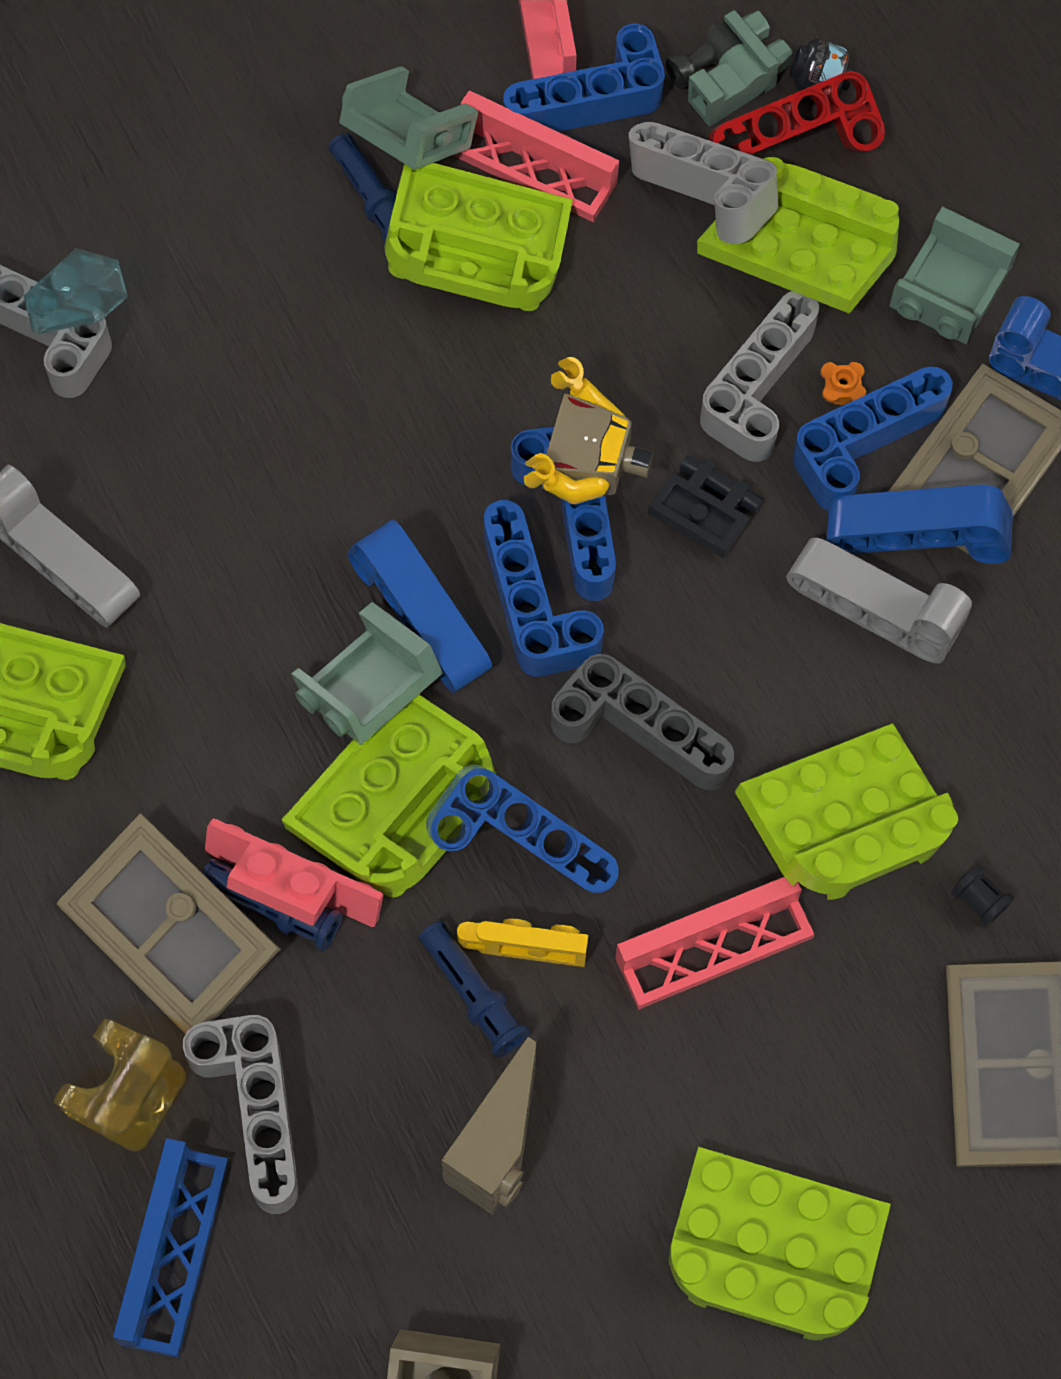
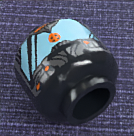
M813 39L806 46L800 45L798 47L789 75L795 79L796 89L801 91L839 74L850 71L855 72V67L849 65V52L846 48L820 39ZM842 81L838 86L837 94L840 89L847 91L851 83L849 81Z

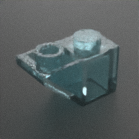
M77 248L24 295L32 333L39 335L100 321L128 297L119 260Z

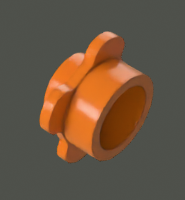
M832 362L824 364L821 368V376L825 379V386L822 392L823 398L837 405H846L865 396L866 389L862 386L861 381L865 371L864 367L857 362L839 366ZM844 379L847 381V384H840L839 381Z

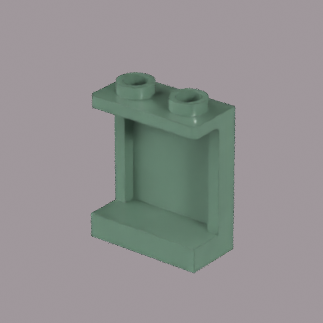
M400 66L346 86L342 98L343 106L339 123L412 169H418L470 149L478 110L465 103L440 113L406 92L409 71L404 67Z
M942 206L934 219L929 237L904 278L897 281L889 307L897 310L900 315L909 320H918L936 329L945 338L956 339L967 345L1012 269L1020 244Z
M371 602L359 612L367 631L311 678L300 668L291 673L299 689L295 692V696L301 705L311 714L318 710L323 714L327 725L338 736L342 737L346 733L360 745L443 674L430 644L374 602Z

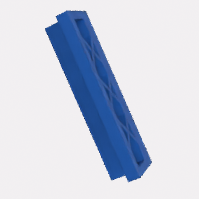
M166 1138L113 1338L120 1346L179 1358L229 1165L228 1158L189 1150L186 1142ZM188 1163L215 1168L211 1186L196 1196L191 1197L183 1183ZM182 1191L187 1201L177 1207ZM207 1199L202 1215L197 1205ZM192 1208L201 1222L197 1236L179 1247L170 1232L173 1220ZM169 1239L175 1250L164 1256ZM194 1248L191 1263L189 1264L184 1254ZM179 1257L188 1271L185 1285L166 1296L158 1283L160 1269ZM156 1289L161 1300L151 1306ZM182 1297L178 1313H176L171 1303ZM166 1307L175 1321L170 1344L143 1338L147 1319Z

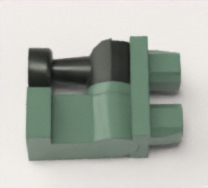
M735 10L724 16L723 22L716 25L713 24L709 28L704 45L688 56L679 52L665 61L667 72L674 84L680 89L689 85L688 102L709 127L752 101L763 91L767 92L775 88L777 74L791 64L792 50L784 40L779 39L767 47L761 42V40L769 36L770 27L759 11L742 18ZM711 64L716 66V68L709 72L703 69Z

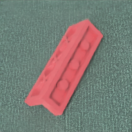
M519 0L532 79L576 71L577 55L567 0Z
M469 90L461 105L466 103L478 110L474 133L483 137L487 146L468 149L452 156L509 183L573 199L570 212L594 222L617 186L619 160L521 114L512 112L510 109ZM513 151L521 155L524 164L508 167L499 162L497 155ZM551 169L559 174L561 181L546 185L537 181L534 172ZM587 186L598 191V194L591 205L575 199L572 189Z
M785 877L617 944L615 959L638 1010L813 939L814 932L798 901L802 891L799 883L797 882L793 886ZM789 909L799 931L783 937L765 930L770 915ZM763 919L760 927L751 924ZM736 929L756 936L751 950L742 954L734 953L721 946L726 934ZM719 937L716 945L706 942ZM761 938L770 941L758 947ZM696 947L712 953L706 969L693 972L678 966L683 951ZM675 954L672 963L663 960ZM717 956L727 959L715 964ZM650 964L669 971L663 986L647 993L643 992L634 972ZM674 974L683 977L679 980L671 982Z

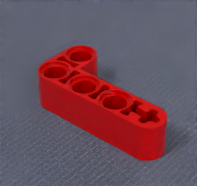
M850 71L720 124L711 131L708 140L719 144L725 138L723 131L726 130L729 136H733L747 130L750 138L733 145V149L753 154L833 120L844 147L852 152L860 153L878 147L884 139L885 128L865 77L857 72ZM842 81H849L856 88V98L851 104L843 103L838 97L837 89ZM803 97L811 98L817 105V114L811 121L804 120L798 113V103ZM765 113L774 116L778 122L777 133L772 138L765 137L759 131L758 122ZM859 120L866 122L872 132L870 140L865 145L858 143L853 137V127ZM743 121H746V127L742 124ZM751 140L755 143L753 147H751Z

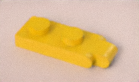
M505 919L503 923L488 921L481 923L463 922L457 928L458 943L465 949L479 950L481 953L579 967H585L588 935L579 934L577 928L567 925L551 926L550 930L533 928L531 923L521 919Z

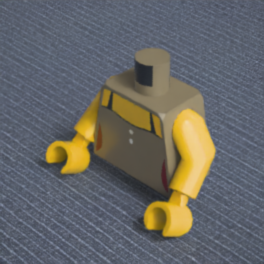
M567 357L559 361L558 365L566 371L567 376L563 372L558 371L551 375V384L557 389L569 387L571 389L570 395L564 393L547 454H536L525 462L527 466L535 470L524 476L525 485L529 488H536L542 484V489L570 504H578L600 498L603 495L615 494L621 472L647 478L653 451L629 445L632 422L590 381L583 378V366L578 359Z

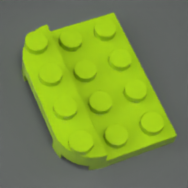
M764 158V160L773 163L777 171L778 208L776 212L751 239L738 244L726 243L719 239L715 220L697 240V254L850 313L896 256L899 230L898 205L891 200H885L877 195L808 169L783 163L779 158Z
M431 163L415 170L404 164L385 240V255L389 262V272L397 278H406L420 285L506 307L534 311L552 290L561 262L573 199L436 163Z
M0 623V767L40 778L57 777L61 780L74 778L79 773L80 768L89 761L95 752L94 739L125 669V655Z
M418 695L362 745L353 739L283 817L282 822L287 830L356 878V881L365 882L385 896L395 898L401 896L406 889L418 883L446 852V850L439 848L429 837L426 830V820L456 774L462 768L469 765H480L489 769L494 774L496 773L483 739L475 731L421 695ZM483 775L471 777L465 786L466 796L470 800L482 799L489 790V782ZM455 815L444 817L437 826L439 837L444 840L455 838L462 829V822Z
M893 723L742 782L735 790L738 799L788 882L793 886L799 882L812 891L827 894L828 900L842 898L851 888L917 860L920 864L926 862L947 840L958 822V815L949 794L945 793L937 796Z
M698 1147L670 1246L669 1265L676 1283L689 1297L688 1300L700 1307L706 1308L708 1305L803 1334L804 1339L823 1340L824 1338L836 1336L850 1328L864 1311L869 1299L868 1293L891 1204Z

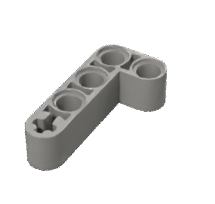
M643 122L631 128L629 132V146L633 174L642 180L715 205L716 231L720 240L731 244L746 242L776 212L778 208L777 171L773 163L655 122Z
M0 265V324L49 346L44 355V366L53 391L65 398L81 395L89 387L112 349L110 334L103 314L91 306ZM19 298V300L14 303H7L12 299ZM50 316H58L57 318H55V319H53V320H48V321L45 320L46 318H48V317H50ZM88 333H96V335L91 338H82L84 335ZM67 367L74 368L73 370L66 373L60 372L62 369Z
M794 291L784 295L703 394L700 414L702 429L709 436L746 460L752 462L766 460L775 449L779 420L777 415L760 401L812 339L819 313L818 301ZM789 321L792 322L791 328L788 326ZM766 346H775V347L779 348L780 350H778V351H770V350L766 349L765 347H766ZM749 376L755 381L745 382L738 377ZM724 407L730 412L718 413L713 408ZM760 431L763 432L766 436L755 437L752 436L749 432Z
M9 464L0 471V539L93 619L108 628L140 597L141 594L138 588L123 572L40 503L32 484L20 471Z
M810 538L786 576L788 583L804 596L915 656L935 664L944 661L964 627L972 607L970 598L955 586L939 583L934 587L931 594L927 595L820 538Z
M260 1015L241 1016L194 1025L184 1036L182 1047L190 1068L197 1075L207 1078L236 1074L249 1182L254 1198L259 1207L270 1214L287 1212L296 1203L299 1187L281 1051L274 1026L267 1018ZM263 1034L269 1038V1041L262 1050L250 1052L243 1048L244 1042L249 1036ZM213 1041L220 1045L217 1054L206 1060L195 1057L197 1047L204 1042ZM269 1081L275 1085V1089L268 1098L256 1100L249 1095L255 1083ZM274 1128L280 1131L281 1138L274 1147L261 1148L255 1144L256 1137L262 1130ZM266 1165H276V1172L282 1184L279 1187V1195L271 1197L267 1190L270 1187V1177Z

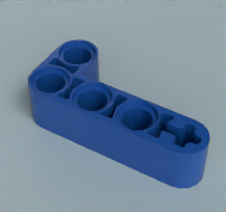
M626 25L619 30L616 36L615 63L514 83L505 90L503 106L512 112L521 114L557 132L654 112L662 103L665 77L664 67L654 35L644 25Z
M1029 296L1017 297L1013 301L995 337L989 355V363L1002 375L1061 400V336L1046 330L1051 312L1043 302Z
M929 366L922 368L803 425L797 434L793 452V463L816 502L828 511L831 499L843 495H855L860 479V472L854 461L855 459L941 418L952 392L953 382L950 375L938 367ZM883 410H894L899 415L891 416L886 414ZM845 428H856L861 433L851 434ZM817 446L821 448L823 452H812L808 450L806 447ZM839 481L843 483L846 487L835 488L831 486L828 482Z
M554 427L525 430L514 437L511 443V472L519 483L525 485L524 476L531 471H535L532 467L525 464L526 460L522 459V457L528 454L536 455L539 453L546 455ZM605 495L578 504H570L560 498L576 592L582 598L589 601L605 599L614 588L616 568ZM590 528L598 534L586 537L581 535L579 531ZM596 559L598 576H593L591 569H589V560Z
M990 485L843 495L835 497L829 502L826 541L850 554L965 546L970 557L974 560L986 564H997L1008 561L1011 558L1013 513L1003 492L999 488Z
M498 500L491 503L484 513V543L516 659L521 670L528 675L537 677L579 668L590 656L601 654L604 631L600 618L586 610L557 616L552 615L521 507L509 500ZM501 526H505L507 531L511 532V540L504 542V533ZM512 563H518L523 565L525 569L520 572H511L505 567ZM523 603H529L537 607V609L530 613H523L518 611L516 607ZM584 633L591 636L593 640L586 644H580L575 642L572 637L576 634ZM532 644H542L548 648V651L542 654H534L528 651L527 648Z
M391 519L352 545L347 555L358 576L367 586L376 584L401 623L430 644L443 672L438 678L451 693H456L492 669V663L487 652L406 532L395 520Z
M469 765L462 768L456 774L426 820V830L429 837L439 848L446 851L463 849L470 843L486 820L590 892L602 893L609 890L618 878L619 867L615 858L610 853L492 771L480 765ZM476 775L485 776L489 782L487 795L480 800L468 799L465 793L467 781ZM524 803L528 810L526 821L518 827L507 826L504 820L506 809L511 804ZM448 815L458 816L462 822V829L459 835L451 840L440 838L437 832L440 820ZM553 830H563L566 835L565 847L556 854L546 853L544 849L546 835ZM578 852L594 863L599 861L598 865L603 869L599 877L593 874L588 877L589 872L573 860Z

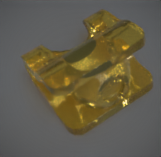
M104 1019L94 1033L93 1038L98 1041L99 1045L109 1055L114 1057V1068L110 1077L105 1083L90 1089L76 1087L72 1084H64L54 1098L53 1103L74 1121L94 1130L130 1151L137 1152L147 1146L187 1077L186 1070L178 1062L171 1059V1052L164 1044L134 1032L114 1021Z

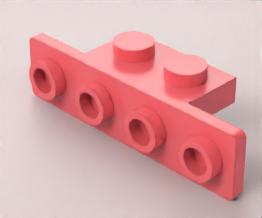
M214 818L208 824L205 852L234 865L228 876V889L311 926L315 925L325 907L337 910L343 915L370 927H374L378 922L383 894L373 889L369 884L350 879L330 870L322 863L312 862L287 851L279 844L269 843L246 833L236 825L226 824Z

